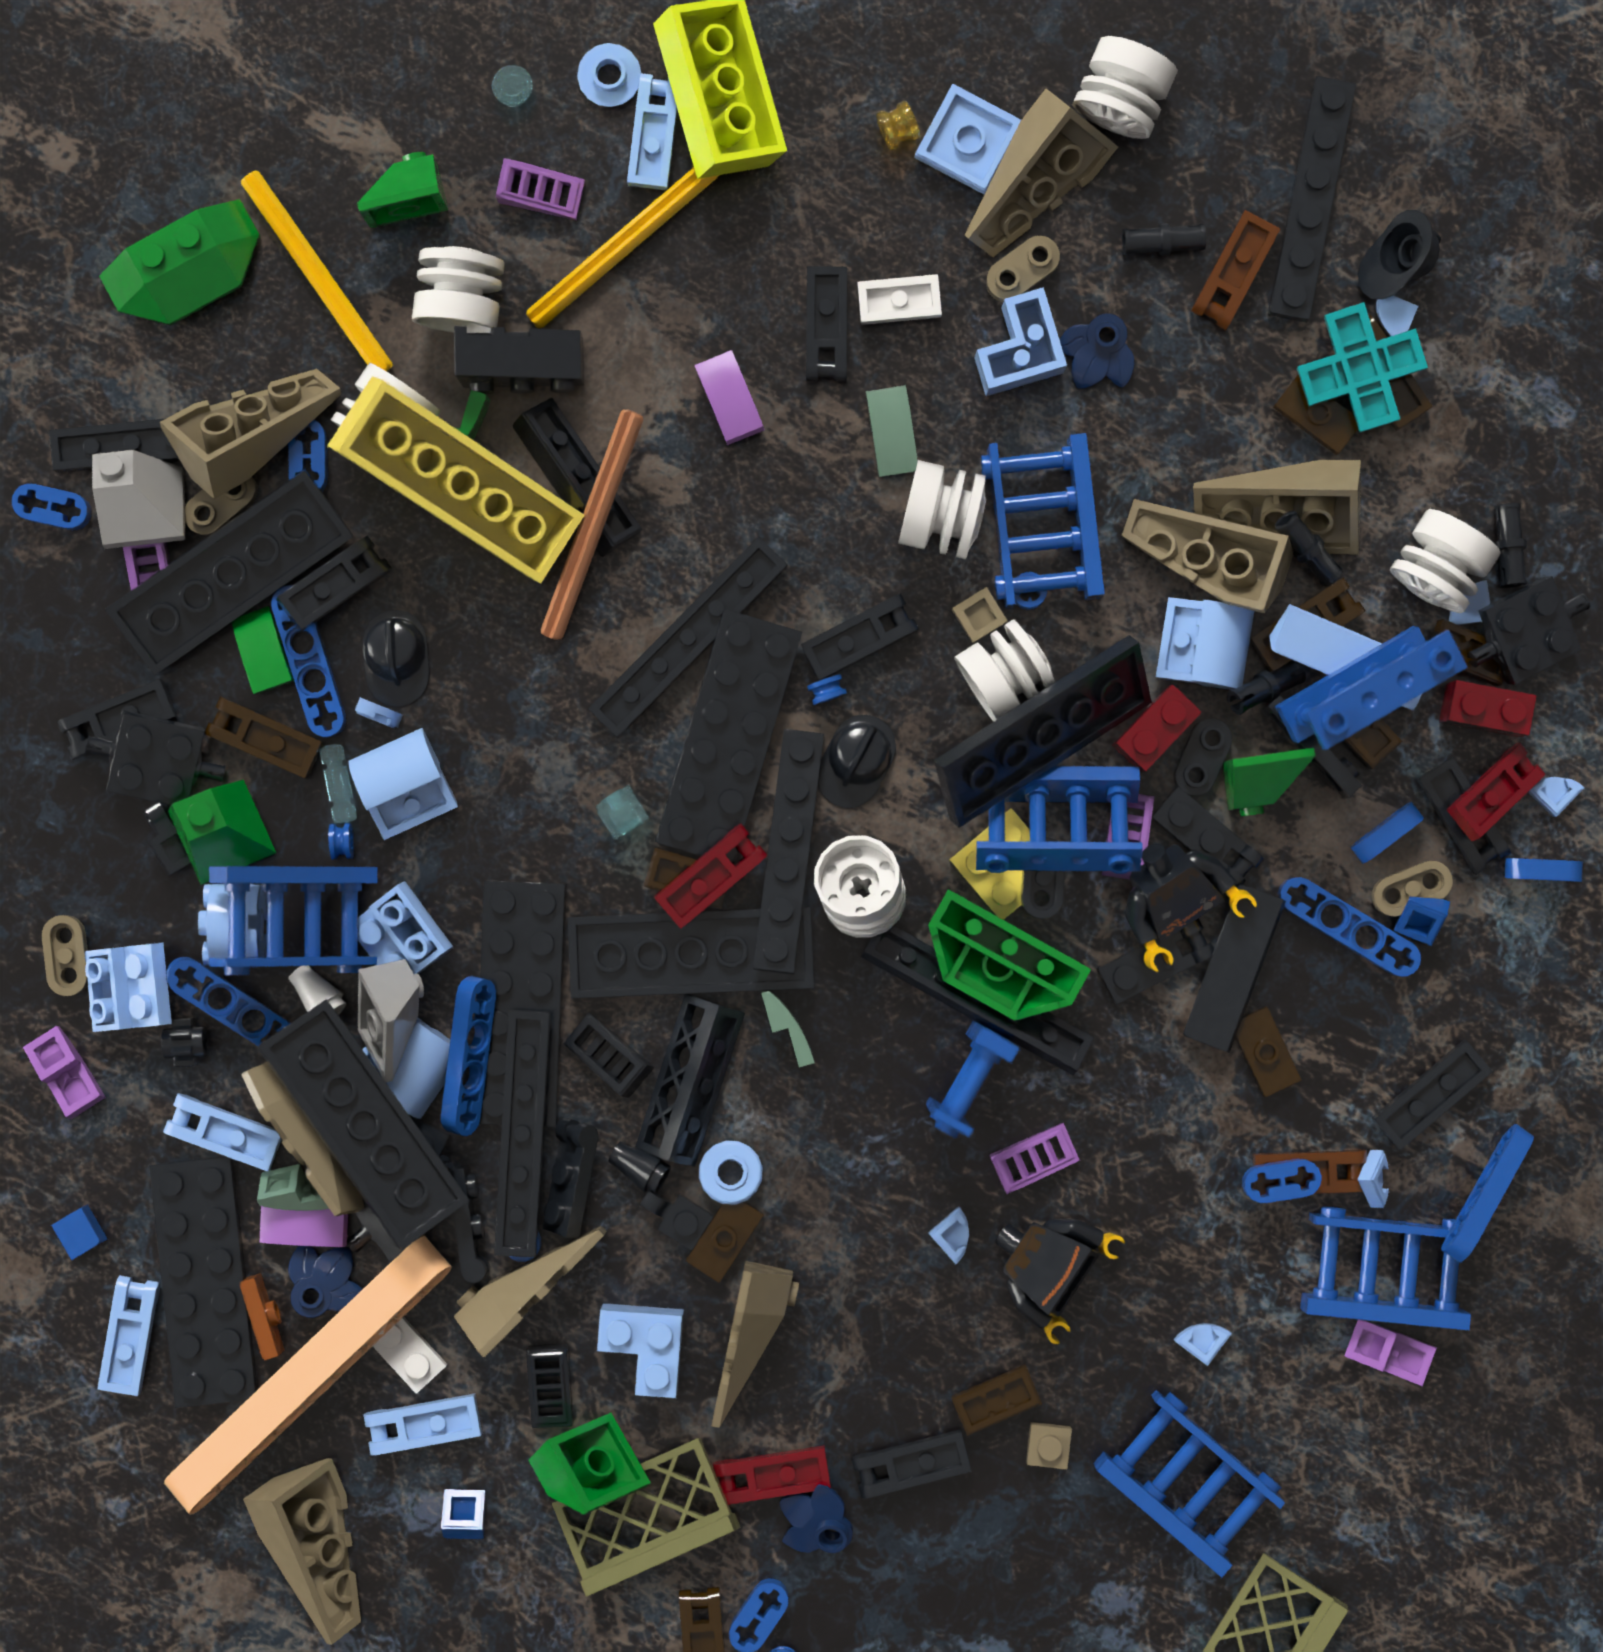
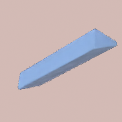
M1291 604L1288 605L1269 635L1271 649L1275 653L1327 675L1382 644ZM1421 695L1402 706L1414 710Z

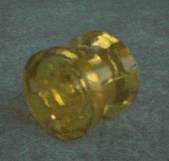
M906 100L898 103L896 109L892 111L881 110L875 113L879 129L890 151L899 148L900 143L907 139L915 141L921 138L917 121Z

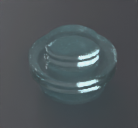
M508 65L496 72L492 81V89L499 102L506 106L514 107L525 103L532 94L533 83L529 73L524 68L517 65Z

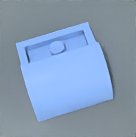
M1168 597L1156 677L1164 680L1195 683L1202 686L1230 690L1242 686L1254 611L1218 601H1196Z
M423 728L349 760V769L366 811L369 810L384 840L458 807L457 800L440 768V762Z
M405 881L392 888L358 917V941L369 956L377 957V965L406 959L413 974H420L453 948V945Z
M163 943L85 951V972L88 980L93 1032L172 1024Z
M419 1018L416 1020L393 1081L386 1082V1084L406 1112L413 1117L421 1119L445 1085L450 1039L438 1030L431 1028ZM365 1045V1047L363 1048V1051H364V1053L367 1055V1057L369 1058V1060L372 1062V1064L374 1065V1067L377 1069V1067H376V1065H375V1063H374V1061H373V1059H372V1057H371V1055H370V1053H369V1051H368V1049H367V1047H366V1045Z

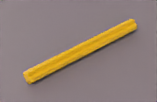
M693 167L526 311L529 320L538 329L543 328L717 179L718 175L697 179Z
M257 170L246 175L241 180L242 186L367 365L373 363L387 372L393 366L391 360L263 176Z

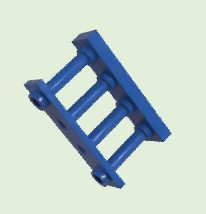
M1086 433L1070 435L1067 440V446L1061 447V451L999 458L998 444H989L987 455L981 456L982 475L986 476L985 480L990 479L1001 570V575L994 576L997 600L1004 599L1005 609H1012L1016 604L1014 594L1074 587L1077 588V591H1084L1085 600L1101 599L1105 593ZM1063 467V471H1070L1072 486L1066 487V491L1003 497L1001 474ZM1067 507L1068 511L1075 510L1076 526L1070 527V531L1008 538L1005 514ZM1072 547L1073 551H1079L1081 566L1075 567V571L1012 577L1010 554Z
M1412 626L1279 703L1275 708L1293 742L1299 743L1315 734L1321 747L1327 750L1467 668V665L1450 631L1446 630L1426 642L1419 627Z
M1054 766L988 809L989 841H977L976 870H987L993 873H1001L1007 870L1111 871L1117 874L1140 871L1143 842H1128L1127 803H1138L1140 767ZM1005 802L1029 803L1030 842L1005 841ZM1046 802L1070 803L1071 842H1046ZM1087 802L1111 803L1112 842H1087Z
M209 867V883H225V892H229V958H209V966L224 967V975H250V967L337 965V973H359L362 965H377L376 956H358V891H362V883H377V867ZM250 883H263V892H267V957H245L246 892H250ZM288 883H300V891H305L304 957H283L284 892L288 891ZM325 883H337V891H342L341 956H321V891H325Z
M974 1020L965 1033L972 1039L970 1046L973 1049L943 1102L940 1103L931 1097L926 1102L931 1113L930 1117L937 1121L935 1127L954 1138H957L960 1132L970 1137L973 1128L964 1116L994 1063L998 1065L1002 1058L1011 1063L1019 1050V1047L1010 1040Z
M1322 1206L1321 1213L1309 1212V1221L1316 1225H1324L1318 1287H1314L1313 1294H1301L1300 1309L1310 1315L1470 1330L1471 1314L1459 1308L1460 1303L1456 1302L1459 1262L1446 1253H1443L1439 1299H1435L1434 1306L1419 1304V1298L1415 1297L1421 1235L1446 1238L1456 1219L1444 1218L1442 1225L1345 1216L1346 1209ZM1340 1227L1364 1229L1358 1291H1354L1353 1298L1338 1296V1290L1334 1289ZM1381 1231L1405 1233L1399 1295L1394 1296V1302L1378 1300L1379 1294L1375 1293Z
M1155 1390L1151 1396L1162 1407L1121 1456L1116 1454L1114 1458H1111L1103 1451L1093 1464L1102 1476L1222 1578L1232 1566L1225 1555L1229 1550L1226 1546L1267 1498L1279 1509L1282 1508L1285 1502L1277 1493L1282 1487L1263 1471L1259 1476L1254 1474L1184 1413L1188 1407L1173 1393L1169 1392L1164 1397L1159 1391ZM1176 1419L1192 1435L1152 1482L1148 1480L1143 1485L1132 1476L1136 1470L1133 1466L1172 1420ZM1206 1445L1223 1462L1183 1509L1178 1507L1174 1512L1163 1502L1167 1497L1164 1493ZM1235 1472L1239 1473L1254 1488L1214 1535L1210 1533L1205 1538L1194 1529L1198 1524L1195 1519Z

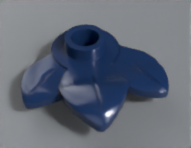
M1111 313L1100 314L1090 324L1073 325L1061 336L1060 344L1063 353L1068 356H1074L1072 377L1078 389L1093 386L1105 376L1119 387H1124L1129 382L1134 368V355L1125 343L1127 340V327L1124 321L1117 315ZM1104 327H1111L1115 331V337L1109 342L1103 341L1099 336L1100 330Z
M298 1246L289 1261L288 1274L294 1284L290 1295L291 1305L297 1314L305 1318H316L327 1310L340 1312L363 1290L359 1285L348 1281L353 1266L350 1248H333L322 1253L320 1256L311 1246ZM308 1290H315L319 1294V1299L314 1304H307L303 1300L304 1293Z
M818 1484L813 1490L812 1497L808 1494L800 1493L781 1498L779 1503L781 1510L793 1526L785 1533L782 1542L787 1546L800 1552L809 1553L820 1548L828 1553H837L850 1544L853 1536V1527L850 1521L844 1517L845 1505L843 1500L833 1489ZM828 1529H833V1530H836V1531H838V1532H831V1531L828 1530Z

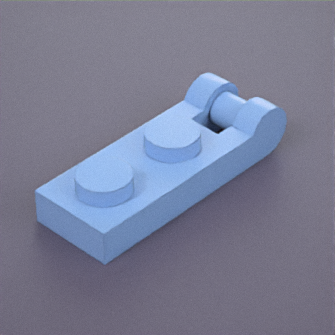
M640 74L627 177L628 186L668 190L678 110L669 78L668 81L653 79L651 74ZM651 96L666 97L665 106L650 104Z
M177 1093L173 1104L177 1108L173 1119L167 1120L164 1133L259 1169L271 1170L282 1140L275 1128L204 1103L194 1097ZM192 1113L201 1116L197 1130L187 1126Z
M118 1276L112 1301L98 1390L133 1396L141 1394L155 1309L160 1294V1282L147 1280L143 1284L133 1282L132 1277ZM129 1298L142 1300L140 1311L127 1309Z
M475 1393L398 1408L375 1410L363 1414L365 1427H370L372 1441L368 1442L370 1455L386 1454L482 1435ZM396 1423L397 1437H388L386 1424Z

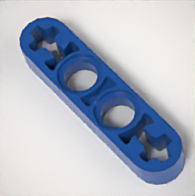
M292 585L283 586L273 594L271 606L307 723L311 731L316 735L325 738L335 737L345 728L346 714L318 624L315 622L304 630L309 632L314 639V645L310 652L306 654L295 652L292 647V640L300 631L295 625L288 630L286 629L285 624L293 622L285 611L281 610V606L276 601L277 596L292 587ZM317 669L324 673L326 683L321 691L312 693L306 689L304 678L309 671ZM331 693L333 700L324 701L329 713L337 715V720L332 722L333 729L327 731L325 726L317 725V719L322 717L320 705L315 704L311 707L309 700L323 699Z
M1302 877L1289 878L1280 885L1278 898L1286 901L1284 909L1386 972L1401 977L1409 976L1419 968L1421 954L1412 942L1308 879ZM1302 885L1305 887L1302 894L1312 901H1316L1317 894L1323 897L1314 907L1312 917L1306 915V912L1311 909L1308 905L1302 902H1297L1294 906L1290 904L1292 897L1287 893L1290 887L1298 888ZM1330 904L1338 906L1343 915L1341 923L1335 928L1326 927L1321 920L1322 910ZM1366 925L1371 926L1377 933V941L1369 949L1361 948L1355 938L1357 930ZM1387 936L1392 941L1386 946L1395 951H1402L1404 948L1408 950L1406 957L1411 960L1408 966L1400 965L1396 969L1394 967L1396 960L1387 953H1382L1381 959L1375 957L1384 947Z
M190 957L177 958L169 964L166 970L168 985L176 994L257 1046L263 1043L261 1039L270 1032L274 1020L279 1022L274 1027L276 1032L291 1024L290 1021ZM191 966L194 968L192 975L196 980L204 983L206 976L212 980L203 986L200 997L197 999L193 996L198 992L195 986L188 982L183 983L182 986L177 985L179 979L175 974L176 970L181 969L185 971ZM218 987L227 989L231 994L230 1003L223 1009H214L208 1004L209 993ZM257 1009L261 1011L265 1017L263 1026L256 1031L246 1030L242 1026L243 1015L249 1010Z
M474 976L463 979L456 993L441 1110V1124L447 1132L463 1136L471 1135L477 1129L481 1118L496 1001L494 984L490 980ZM474 1026V1038L472 1043L468 1046V1034L470 1029ZM469 1066V1078L463 1086L462 1077L465 1069Z
M1518 1124L1511 1126L1497 1144L1442 1244L1441 1250L1459 1263L1464 1261L1477 1245L1533 1142L1534 1136Z

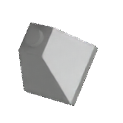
M135 450L92 454V490L104 549L185 540V481L183 467Z
M406 959L359 969L358 1032L385 1082H390L394 1079L418 1018L419 998L424 996L421 977L418 973L413 974Z

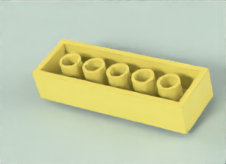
M374 376L370 378L328 444V447L540 584L585 516L384 380Z

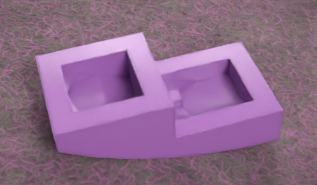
M732 350L694 365L727 445L765 430Z
M55 1026L23 1047L40 1080L47 1083L65 1117L73 1119L106 1098L89 1068L59 1026Z
M261 1206L259 1243L345 1247L347 1246L348 1214L334 1216L330 1209L294 1211Z
M1358 1319L1344 1356L1423 1386L1437 1347L1370 1321Z

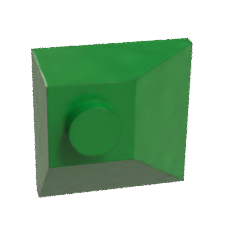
M414 152L403 156V161L393 163L358 201L359 212L370 228L448 211L438 163L433 154L426 156L425 152Z
M1309 748L1225 761L1222 765L1228 810L1239 809L1240 817L1263 814V805L1274 804L1315 757V749Z
M244 779L213 787L173 803L168 810L200 885L209 882V867H246L276 854Z
M612 1413L548 1439L528 1460L547 1495L583 1515L645 1488L651 1483Z

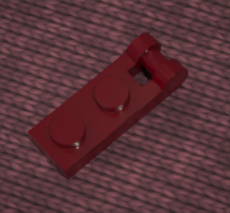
M1521 742L1506 750L1488 771L1446 809L1471 842L1481 838L1545 776V772L1538 764L1533 765L1527 758L1526 754L1528 751ZM1513 767H1515V769L1519 772V774L1521 775L1520 777H1519V775L1515 772V770L1513 769Z
M742 823L734 827L722 840L654 896L656 901L680 929L766 858L767 853L760 845L755 846L747 837L749 832ZM734 847L743 856L735 866L726 856Z
M825 1445L741 1459H725L712 1464L716 1476L719 1477V1483L728 1505L812 1492L818 1484L831 1488ZM746 1473L748 1486L736 1487L735 1475Z

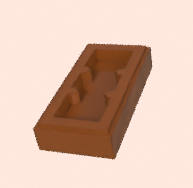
M262 1274L249 1276L241 1281L239 1285L262 1359L268 1360L279 1356L285 1351L277 1326L282 1322L281 1314L276 1301L269 1300Z

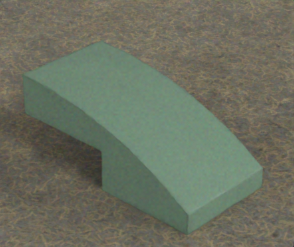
M906 385L866 391L879 477L916 471L918 460Z
M771 990L763 991L761 994L772 1033L788 1028L799 1067L814 1064L815 1060L809 1043L791 1011Z
M300 1164L261 1173L257 1196L260 1206L294 1211L329 1209L306 1177Z

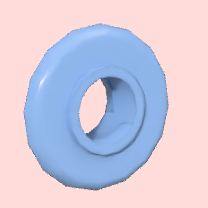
M606 43L595 46L584 55L579 63L577 77L580 89L589 100L600 106L614 107L624 104L634 96L639 87L641 70L638 60L630 50L618 44ZM608 64L619 67L621 71L620 79L611 85L603 84L598 80V71L601 67Z
M723 1141L713 1145L704 1154L699 1165V1180L703 1190L711 1199L721 1204L737 1205L749 1200L758 1191L762 1182L763 1167L759 1156L750 1146L739 1141ZM729 1160L737 1162L742 1167V1170H744L741 1180L734 1185H727L718 1177L720 1166Z

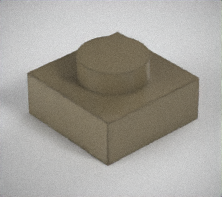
M987 587L952 608L953 613L972 643H975L1008 622Z
M1030 1422L1026 1464L1067 1470L1072 1432L1071 1426Z

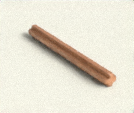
M623 409L620 412L583 513L585 516L578 526L541 627V633L551 639L558 640L564 636L643 422V416L637 412Z

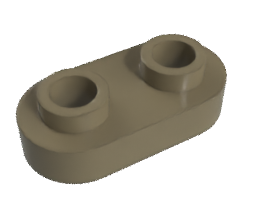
M1034 236L1026 240L990 268L986 278V287L989 294L997 301L1004 302L1006 298L1031 290L1056 270L1060 259L1058 246L1053 240L1045 236ZM1041 249L1045 251L1047 259L1043 262L1035 261L1032 256L1035 250ZM1004 273H1010L1013 275L1015 282L1010 286H1005L1001 283L1000 276Z
M251 477L242 483L241 491L237 495H230L228 491L213 499L202 489L185 506V522L187 526L199 535L210 536L254 503L258 494V486L255 479ZM203 507H208L210 509V517L206 521H199L198 511Z
M1425 861L1380 879L1373 887L1371 895L1373 905L1383 915L1400 916L1409 897L1443 899L1452 888L1453 879L1451 872L1440 862ZM1428 873L1435 877V885L1431 889H1427L1423 885V877ZM1390 888L1395 889L1398 893V899L1393 904L1388 903L1385 899V893Z
M55 916L47 921L42 930L47 983L59 995H77L88 986L85 972V951H88L86 931L81 921L73 916ZM65 927L72 933V938L68 943H64L60 939V932ZM68 968L76 971L77 977L73 983L67 982L64 977L65 971Z

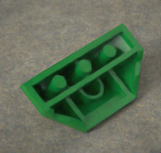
M240 199L197 209L125 248L99 277L118 312L173 325L242 287L255 246H257L261 235Z
M949 889L928 924L942 980L1014 1021L1072 1005L1091 971L1087 966Z

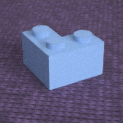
M1044 287L1004 299L1001 309L1011 340L978 349L974 358L986 396L1063 374L1067 367Z
M603 1303L600 1309L597 1351L638 1354L635 1395L676 1398L684 1309Z

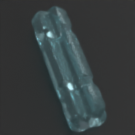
M341 744L324 746L320 748V757L322 764L327 766V769L323 770L329 802H334V807H331L333 821L337 824L354 821L357 815L355 804H350L349 798H353L348 768L342 764V761L346 760L344 748Z

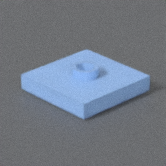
M952 84L914 158L985 195L1021 119Z

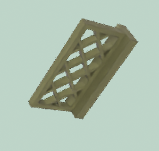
M701 1438L692 1440L641 1463L644 1471L654 1469L666 1474L659 1496L642 1489L631 1493L627 1497L622 1513L607 1506L598 1508L591 1512L584 1529L571 1523L565 1509V1504L559 1501L552 1503L583 1579L580 1583L586 1597L741 1528L735 1513H732ZM693 1449L700 1462V1468L695 1480L674 1472L680 1455ZM672 1459L669 1469L660 1466V1464ZM704 1474L709 1486L701 1483ZM672 1477L693 1485L685 1507L664 1499ZM698 1488L713 1494L719 1511L705 1516L690 1510ZM635 1494L656 1502L648 1523L628 1515ZM661 1505L682 1513L676 1530L667 1532L654 1526ZM599 1510L619 1518L611 1540L591 1532ZM688 1515L698 1519L685 1525ZM625 1521L646 1529L640 1545L633 1549L617 1542ZM575 1532L582 1534L580 1543ZM651 1532L660 1535V1537L648 1542ZM588 1537L609 1546L603 1562L590 1568L583 1553ZM615 1548L624 1552L611 1558Z
M1263 1552L1202 1652H1216L1215 1647L1220 1640L1237 1637L1240 1652H1245L1241 1636L1263 1631L1266 1634L1269 1651L1275 1652L1270 1630L1292 1625L1297 1642L1291 1650L1281 1652H1323L1347 1614L1348 1606ZM1266 1565L1281 1574L1285 1591L1261 1595L1258 1578ZM1287 1579L1298 1585L1300 1588L1289 1590ZM1254 1586L1256 1597L1246 1598ZM1308 1592L1321 1600L1313 1615L1296 1618L1291 1595ZM1287 1597L1292 1619L1268 1624L1263 1601ZM1258 1602L1263 1625L1240 1630L1236 1615L1242 1605ZM1233 1620L1235 1631L1225 1633ZM1308 1622L1304 1631L1300 1635L1298 1624Z

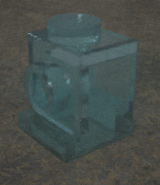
M630 785L623 789H618L595 806L598 810V815L614 840L621 839L651 819Z

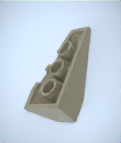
M1045 89L1020 121L965 236L992 257L996 256L1031 228L1032 220L1047 208L1053 211L1063 203L1061 197L1075 186L1079 185L1083 188L1093 180L1118 146L1048 89Z
M318 369L272 381L269 383L267 390L246 395L244 390L231 393V400L214 405H209L208 400L194 403L160 422V425L190 478L215 499L249 480L341 395V389Z
M1317 460L1194 483L1195 514L1280 534L1275 529L1277 520L1289 511H1296L1298 517L1312 534H1318L1324 540V548L1329 554L1359 555L1362 493L1361 460Z
M1136 499L1133 501L1122 533L1124 540L1225 604L1261 613L1267 611L1282 591L1293 558L1292 545L1287 535Z
M266 1062L241 1074L258 1111L266 1122L274 1119L287 1137L282 1144L289 1154L295 1151L308 1166L306 1177L334 1216L355 1213L364 1209L362 1196Z
M599 1226L579 1236V1238H575L488 1281L480 1290L472 1285L457 1300L456 1303L461 1309L454 1315V1318L477 1351L485 1357L523 1319L529 1309L536 1305L556 1285L558 1280L565 1276L605 1235L606 1230Z
M745 1261L712 1427L720 1428L784 1318L786 1306H795L799 1283L792 1281V1270Z
M327 1458L273 1477L243 1500L258 1536L326 1643L332 1645L361 1622L356 1574L350 1570L348 1547L352 1546L351 1532H346L343 1509L348 1508L347 1495L333 1460Z

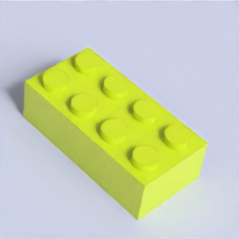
M706 0L670 6L653 25L697 179L770 166L787 152V147L745 0Z

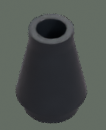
M621 1141L615 1146L608 1160V1163L618 1168L644 1193L649 1190L656 1194L663 1186L671 1170V1165L665 1163L664 1159L641 1149L628 1146Z

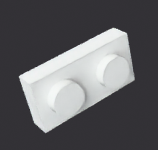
M938 274L857 282L861 325L940 318L942 315Z
M405 1317L373 1346L416 1394L447 1366V1363Z

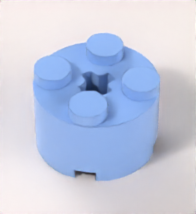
M225 884L204 885L203 904L207 911H199L198 915L199 935H207V941H204L202 949L204 966H209V958H229V892H225ZM250 884V892H246L245 957H266L267 934H264V920H267L266 892H263V886Z

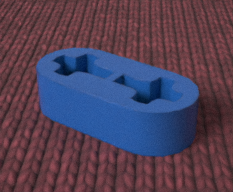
M313 420L288 443L289 480L306 469V461H311L312 472L319 475V479L314 481L323 492L328 482V438L323 426ZM307 427H311V431L319 435L318 440L311 442V454H306L305 444L298 440V435L305 434Z
M24 484L18 487L12 496V507L16 514L31 522L66 530H79L84 528L91 519L92 509L89 502L73 492L37 484ZM33 492H36L35 496L37 499L48 503L47 509L33 507L31 513H29V508L23 505L24 498H31ZM72 501H75V507L81 510V514L79 517L73 516L71 522H68V516L56 512L57 505L70 507Z
M1411 801L1362 836L1350 848L1362 864H1364L1413 829L1424 817Z
M1505 858L1506 879L1582 882L1583 861Z
M1298 1158L1250 1167L1242 1178L1244 1193L1258 1203L1307 1197L1314 1194L1321 1184L1319 1168L1306 1159ZM1303 1166L1304 1171L1312 1173V1179L1306 1180L1305 1188L1301 1189L1300 1185L1296 1182L1285 1183V1177L1298 1174V1167ZM1263 1173V1176L1269 1180L1278 1179L1279 1184L1267 1186L1265 1189L1266 1194L1260 1195L1257 1189H1251V1183L1257 1181V1174Z
M776 1579L760 1581L733 1618L729 1628V1639L736 1650L740 1652L757 1651L785 1613L788 1606V1591L781 1581ZM772 1590H776L778 1592L777 1600L780 1604L778 1606L770 1604L764 1614L761 1613L759 1609L762 1607L763 1597L760 1594L762 1592L770 1594ZM753 1618L759 1620L754 1629V1634L757 1638L754 1640L748 1637L745 1642L740 1640V1630L738 1627L741 1625L746 1628Z

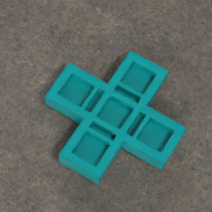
M1364 302L1324 315L1335 355L1297 367L1308 407L1348 394L1359 433L1399 421L1400 416L1389 381L1428 368L1417 330L1412 329L1376 341Z

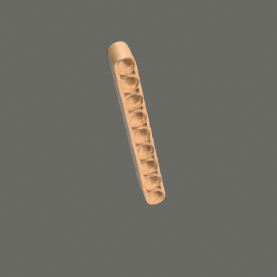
M426 1236L415 1240L165 1479L164 1484L188 1514L196 1513L215 1498L372 1348L382 1336L448 1275L452 1266Z

